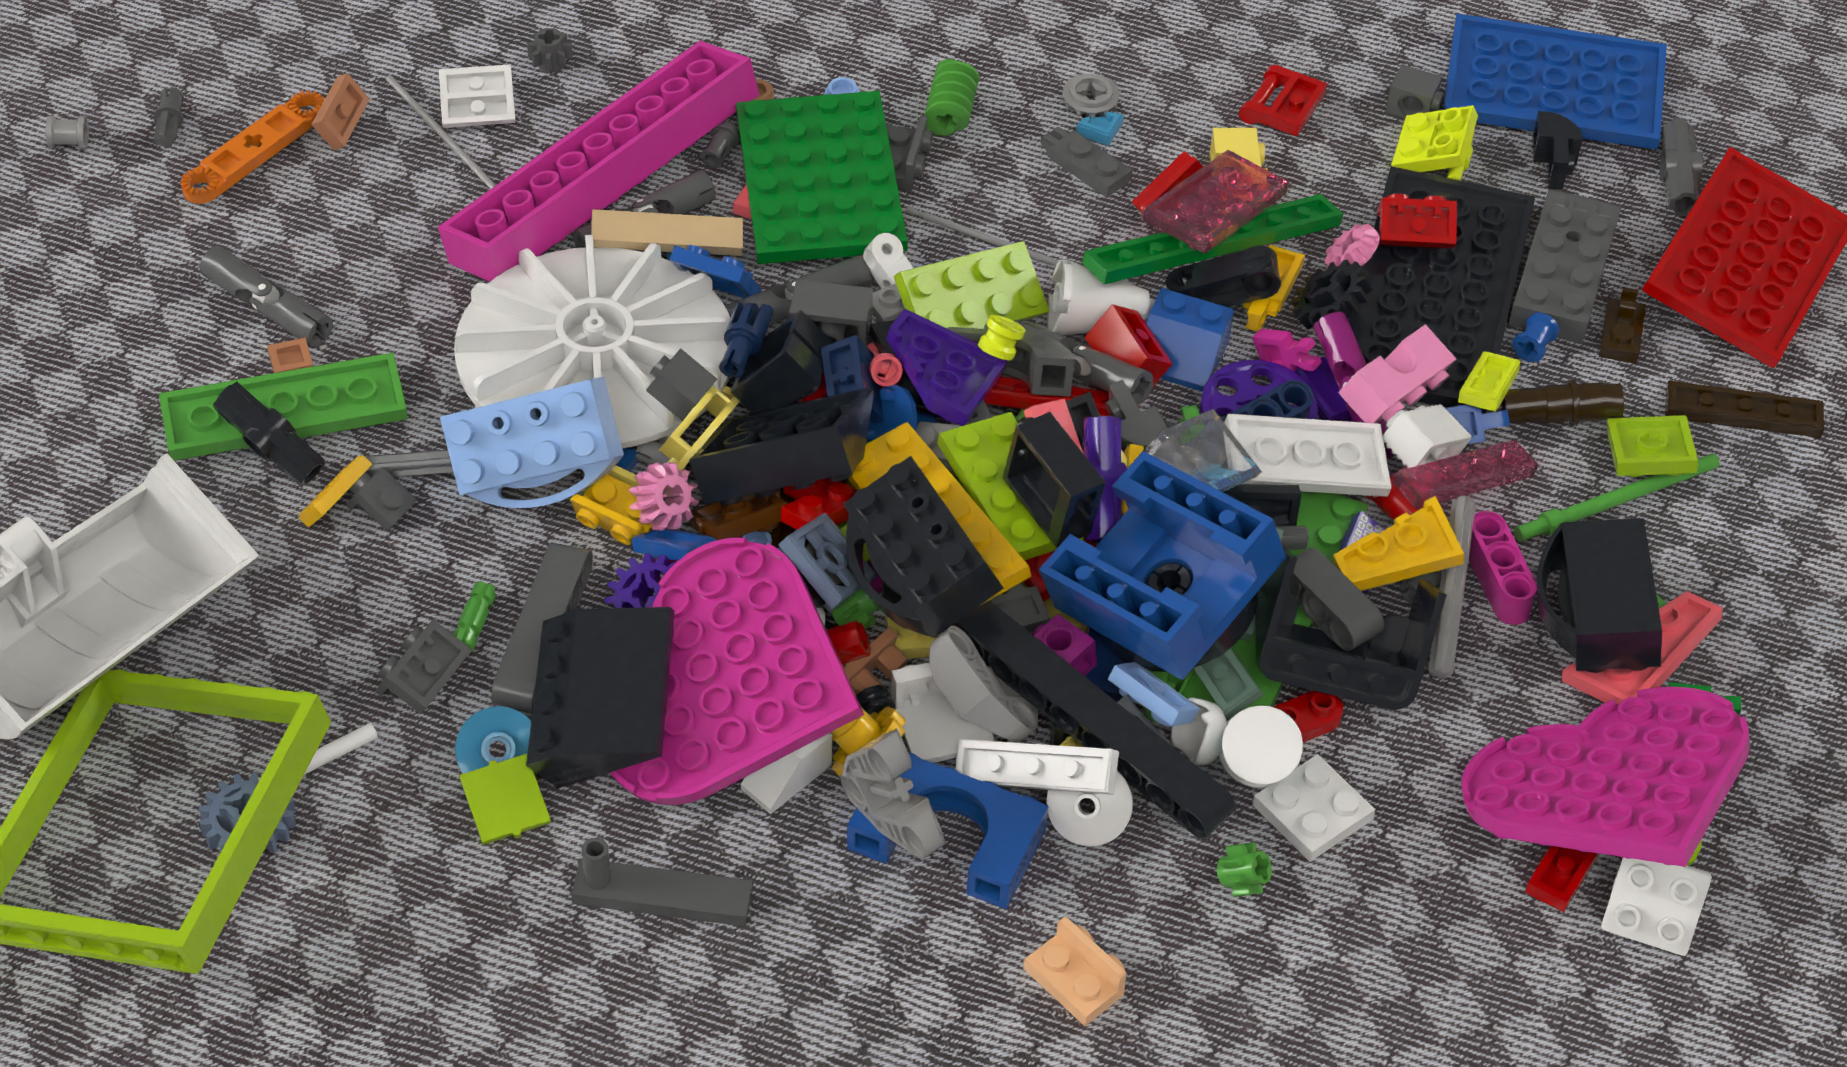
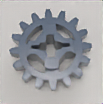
M256 772L251 774L249 781H243L242 777L236 774L234 775V784L228 785L220 781L218 782L220 791L218 794L213 792L206 793L207 805L199 807L201 816L199 824L202 836L206 837L210 849L219 847L221 853L259 782ZM293 797L266 846L273 853L278 851L276 841L288 842L290 840L288 829L296 827L294 815L296 810Z

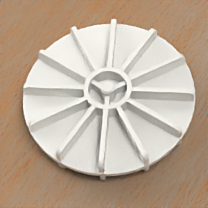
M593 234L585 235L586 247L561 250L537 257L530 249L526 248L519 251L518 265L506 270L488 284L477 283L472 288L471 302L458 324L454 353L460 382L466 394L475 404V408L589 379L605 377L622 448H627L657 439L661 444H664L682 422L646 391L655 379L649 373L664 355L671 360L681 348L717 378L713 386L721 392L729 381L730 377L725 376L720 371L719 364L728 347L724 341V333L730 321V316L721 299L712 290V279L706 273L694 275L689 270L686 272L678 270L671 261L661 258V246L658 244L650 243L644 252L623 248H594ZM704 408L696 418L702 415L706 411V409Z

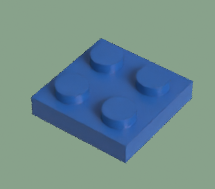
M689 245L688 249L674 246L669 260L678 270L684 272L689 270L694 275L706 273L712 279V288L740 298H746L761 292V287L753 279L754 275L744 269V263L724 256L722 261L709 257L710 252L695 245Z

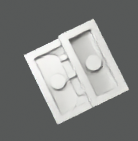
M511 64L439 69L443 128L516 123Z

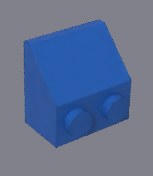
M1161 288L1146 323L1173 363L1160 379L1203 392L1208 379L1216 372L1230 341L1234 309Z

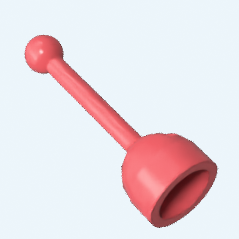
M874 343L868 344L867 347L875 356L869 366V372L873 380L881 386L896 384L902 376V365L899 360L890 353L880 354Z

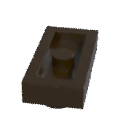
M1623 287L1620 299L1608 297L1599 357L1637 364L1646 304L1636 303L1637 289Z

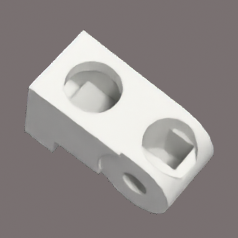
M890 233L879 234L865 248L863 259L881 289L896 284L893 276L900 271L914 268L903 254L901 241L895 235Z

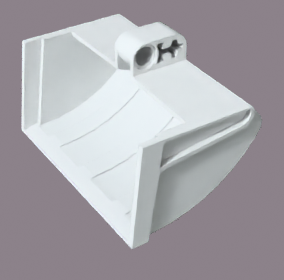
M167 453L160 457L156 466L149 471L141 485L54 542L49 539L34 520L27 516L0 534V739L9 740L21 736L234 579L258 559V553Z

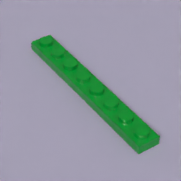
M1322 194L1086 250L1082 264L1105 285L1235 253L1253 246H1263L1338 227L1341 224L1343 213Z

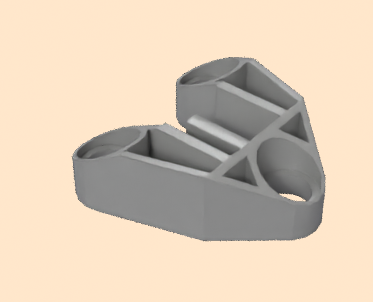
M950 626L931 643L929 659L934 683L961 719L1015 742H1021L1036 730L1038 726V709L999 679L991 667L986 666L972 640L963 630L956 626Z
M897 728L877 737L847 756L841 776V784L850 801L880 833L915 857L924 859L946 845L929 799L907 792L913 788V783L910 779L900 777L901 774L912 768V763Z

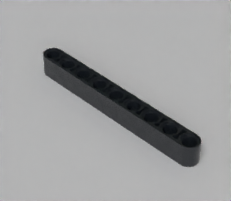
M991 601L980 605L952 625L959 627L970 637L986 666L991 667L999 679L1082 746L1118 751L1117 770L1126 781L1197 838L1206 839L1235 812L1236 803L1222 785Z

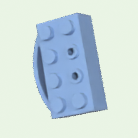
M605 377L589 379L440 417L459 495L466 494L474 499L500 507L533 508L571 498L573 495L585 491L601 480L624 455ZM577 469L583 470L585 474L584 479L574 486L548 497L519 500L504 498L501 495L503 487L531 488L558 481Z

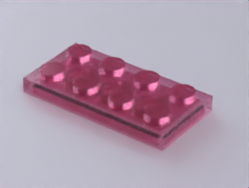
M1227 150L1145 208L1143 220L1157 227L1161 232L1168 233L1188 244L1192 249L1206 254L1286 195L1289 182Z

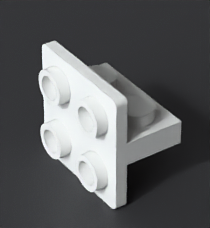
M1622 858L1601 928L1605 931L1685 956L1688 953L1712 876L1708 872L1689 866L1665 865L1639 859Z

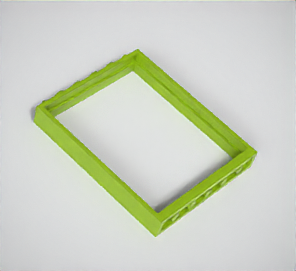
M121 669L109 670L81 691L0 827V897L114 703L289 724L179 931L0 904V944L199 974L332 722L318 694H312L307 691L293 692L276 690L271 687L242 686L231 682L217 683L201 681L196 678L183 679L166 677L160 674L133 673Z

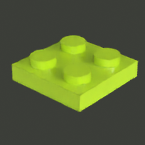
M1686 415L1607 418V435L1617 476L1640 477L1643 475L1662 474L1678 476L1681 474L1697 473L1698 457Z

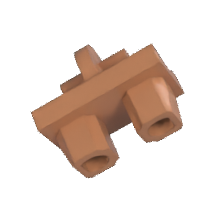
M888 627L870 644V656L849 662L844 667L855 695L871 686L883 684L871 673L876 667L892 680V671L906 666L908 662L907 657L895 646L899 634L891 627Z

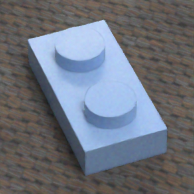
M1135 662L1115 665L1108 677L1109 681L1120 688L1119 693L1123 697L1128 694L1134 703H1140L1151 711V717L1164 726L1173 727L1192 723L1200 709Z

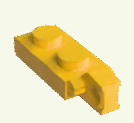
M1273 245L1268 246L1277 254L1279 276L1282 281L1281 287L1275 295L1267 299H1258L1244 303L1243 308L1249 309L1247 312L1246 329L1258 332L1264 326L1267 315L1276 317L1278 312L1281 311L1304 265V254Z

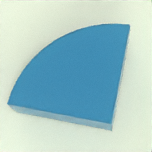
M1106 112L1105 116L1091 119L1088 116L1077 124L1076 132L1087 139L1109 146L1123 125L1124 115Z

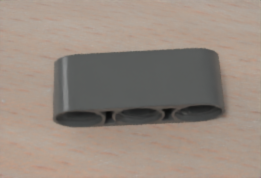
M1311 547L1296 555L1298 559L1288 590L1295 596L1298 607L1342 650L1350 651L1383 632L1385 623L1380 610L1319 550Z

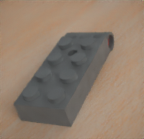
M1549 188L1513 304L1509 326L1525 330L1526 321L1529 316L1537 312L1545 313L1555 319L1559 325L1560 331L1557 338L1583 344L1622 206Z

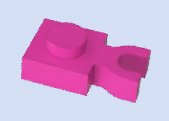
M1260 329L1252 337L1260 360L1280 364L1292 371H1295L1298 367L1303 370L1314 371L1322 363L1320 356H1312L1308 353L1316 345L1314 338L1305 337L1296 341L1293 340L1291 332Z

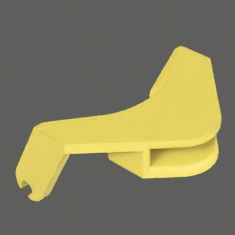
M712 386L661 446L659 451L670 459L669 462L677 464L678 470L684 469L690 462L689 459L706 443L740 400L731 393V388L725 386L721 392L715 386ZM705 408L716 418L691 447L680 436ZM615 465L607 474L633 487L639 486L635 479L636 474Z

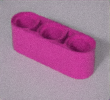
M1492 511L1478 512L1474 515L1468 560L1498 619L1506 624L1520 625L1525 623L1530 617L1537 591L1536 581L1503 517Z

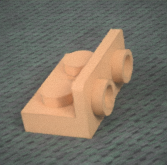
M1066 916L1058 921L1057 934L1024 959L1023 969L1084 1026L1088 1025L1124 996L1126 971L1121 961L1113 954L1104 952L1093 941L1092 936L1084 927L1076 926Z

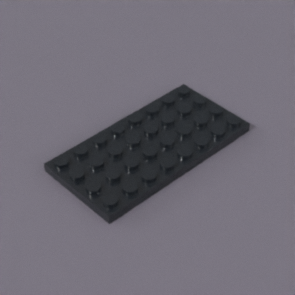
M1391 166L1383 197L1387 198L1391 194H1405L1409 196V199L1443 196L1447 201H1457L1456 245L1454 249L1378 245L1372 257L1363 266L1372 280L1370 285L1373 291L1366 294L1369 298L1368 303L1359 304L1360 312L1352 315L1349 318V323L1366 364H1369L1379 356L1385 360L1402 340L1426 324L1453 354L1456 360L1446 370L1450 376L1433 391L1426 387L1427 393L1419 401L1434 405L1441 404L1443 407L1465 405L1458 402L1459 392L1483 351L1498 355L1500 353L1535 196ZM1377 216L1374 229L1379 233L1380 217ZM1481 408V412L1486 413V409Z

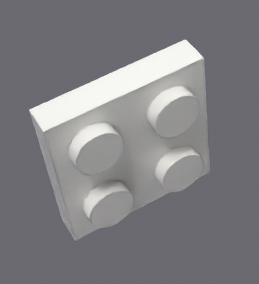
M1318 754L1295 768L1286 778L1271 784L1254 795L1253 806L1309 862L1372 821L1375 814V809Z

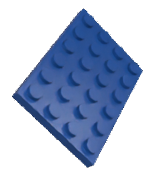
M1456 13L1443 110L1473 105L1478 114L1477 123L1534 131L1538 111L1552 112L1562 115L1575 123L1580 129L1583 139L1658 149L1661 135L1667 44Z

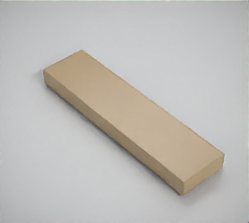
M592 209L591 234H593L594 248H623L645 251L650 243H655L661 246V252H672L674 246L688 249L689 245H695L713 255L742 256L743 218Z

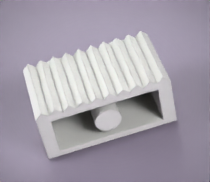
M1441 404L1434 407H1425L1423 405L1414 411L1405 412L1400 410L1389 419L1386 424L1388 429L1383 435V441L1387 443V448H1392V454H1397V459H1402L1403 465H1408V471L1454 461L1472 438Z

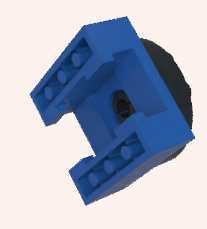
M1142 451L1112 486L1115 495L1126 502L1127 512L1096 547L1069 534L1041 566L1039 573L1054 607L1099 632L1105 644L1116 656L1127 663L1135 662L1151 671L1169 672L1183 680L1192 668L1222 656L1244 635L1253 621L1257 610L1259 589L1286 559L1274 520L1271 517Z

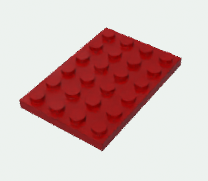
M1729 147L1646 281L1642 291L1774 369L1847 243V215Z

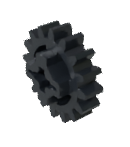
M1343 260L1339 266L1331 262L1327 270L1323 271L1319 268L1310 278L1306 277L1304 279L1307 284L1305 287L1296 289L1295 292L1298 297L1291 301L1295 307L1292 311L1307 330L1314 327V324L1320 318L1331 313L1342 312L1349 319L1352 315L1360 312L1359 304L1368 303L1369 298L1366 294L1373 291L1370 285L1372 280L1357 261L1350 265L1348 260Z

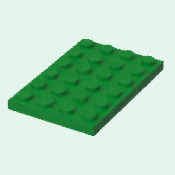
M880 91L751 100L736 103V117L757 264L861 256L872 240L882 233L895 235L901 241L903 252H908V240Z

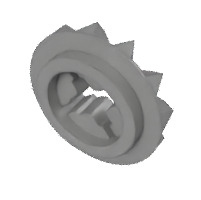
M1098 74L1077 75L1065 83L1062 92V100L1065 101L1067 110H1075L1077 116L1089 114L1091 118L1096 114L1105 116L1109 110H1116L1120 97L1117 85L1109 78ZM1088 91H1091V95H1093L1095 100H1088L1086 96Z

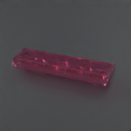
M1514 439L1397 471L1393 484L1416 509L1424 507V502L1433 496H1436L1440 503L1458 498L1459 496L1469 495L1533 477L1539 465Z

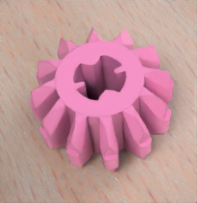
M667 462L663 465L653 463L646 467V471L635 475L639 486L631 487L628 491L632 495L637 496V502H634L629 508L641 510L638 522L642 524L650 523L651 529L661 531L665 528L678 529L681 527L682 521H689L693 518L689 507L696 506L699 501L691 497V491H694L698 485L687 483L690 471L685 469L678 470L677 464L673 462Z

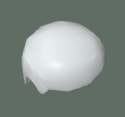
M1194 697L1186 698L1200 709L1192 723L1172 727L1171 742L1173 746L1182 750L1195 765L1204 766L1213 762L1223 751L1222 737L1228 721L1222 709L1215 703Z

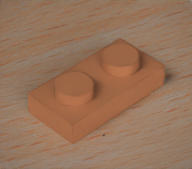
M348 73L340 75L333 83L311 125L333 150L343 148L370 98Z

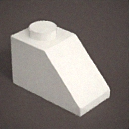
M828 733L746 776L741 783V790L768 813L772 814L832 766V735Z

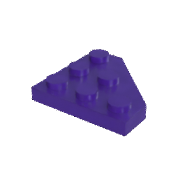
M905 308L890 326L886 337L927 409L941 416L944 420L960 426L968 423L1003 374L1008 360L999 359L984 352L979 348L978 343Z

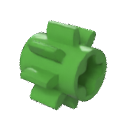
M861 589L838 609L836 608L831 615L839 626L857 620L859 623L862 622L866 630L877 622L872 613L878 608L865 591Z
M1255 842L1226 846L1227 855L1222 856L1217 865V875L1220 883L1225 888H1232L1233 897L1263 893L1262 884L1267 883L1272 874V865L1268 855L1263 851H1256Z

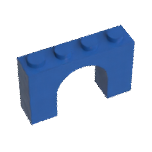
M908 752L912 768L900 775L902 778L910 779L913 783V788L907 792L927 797L934 812L950 811L968 817L979 826L985 836L968 869L967 895L1007 909L1046 832L1049 806L1040 803L1033 797L1018 795L1002 789L992 782L977 780L961 774L954 768L939 766ZM856 808L847 824V850L887 864L897 844L880 833Z

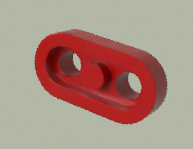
M1314 690L1274 706V708L1280 709L1289 715L1297 724L1303 743L1335 730L1340 725L1343 713V703L1338 696Z

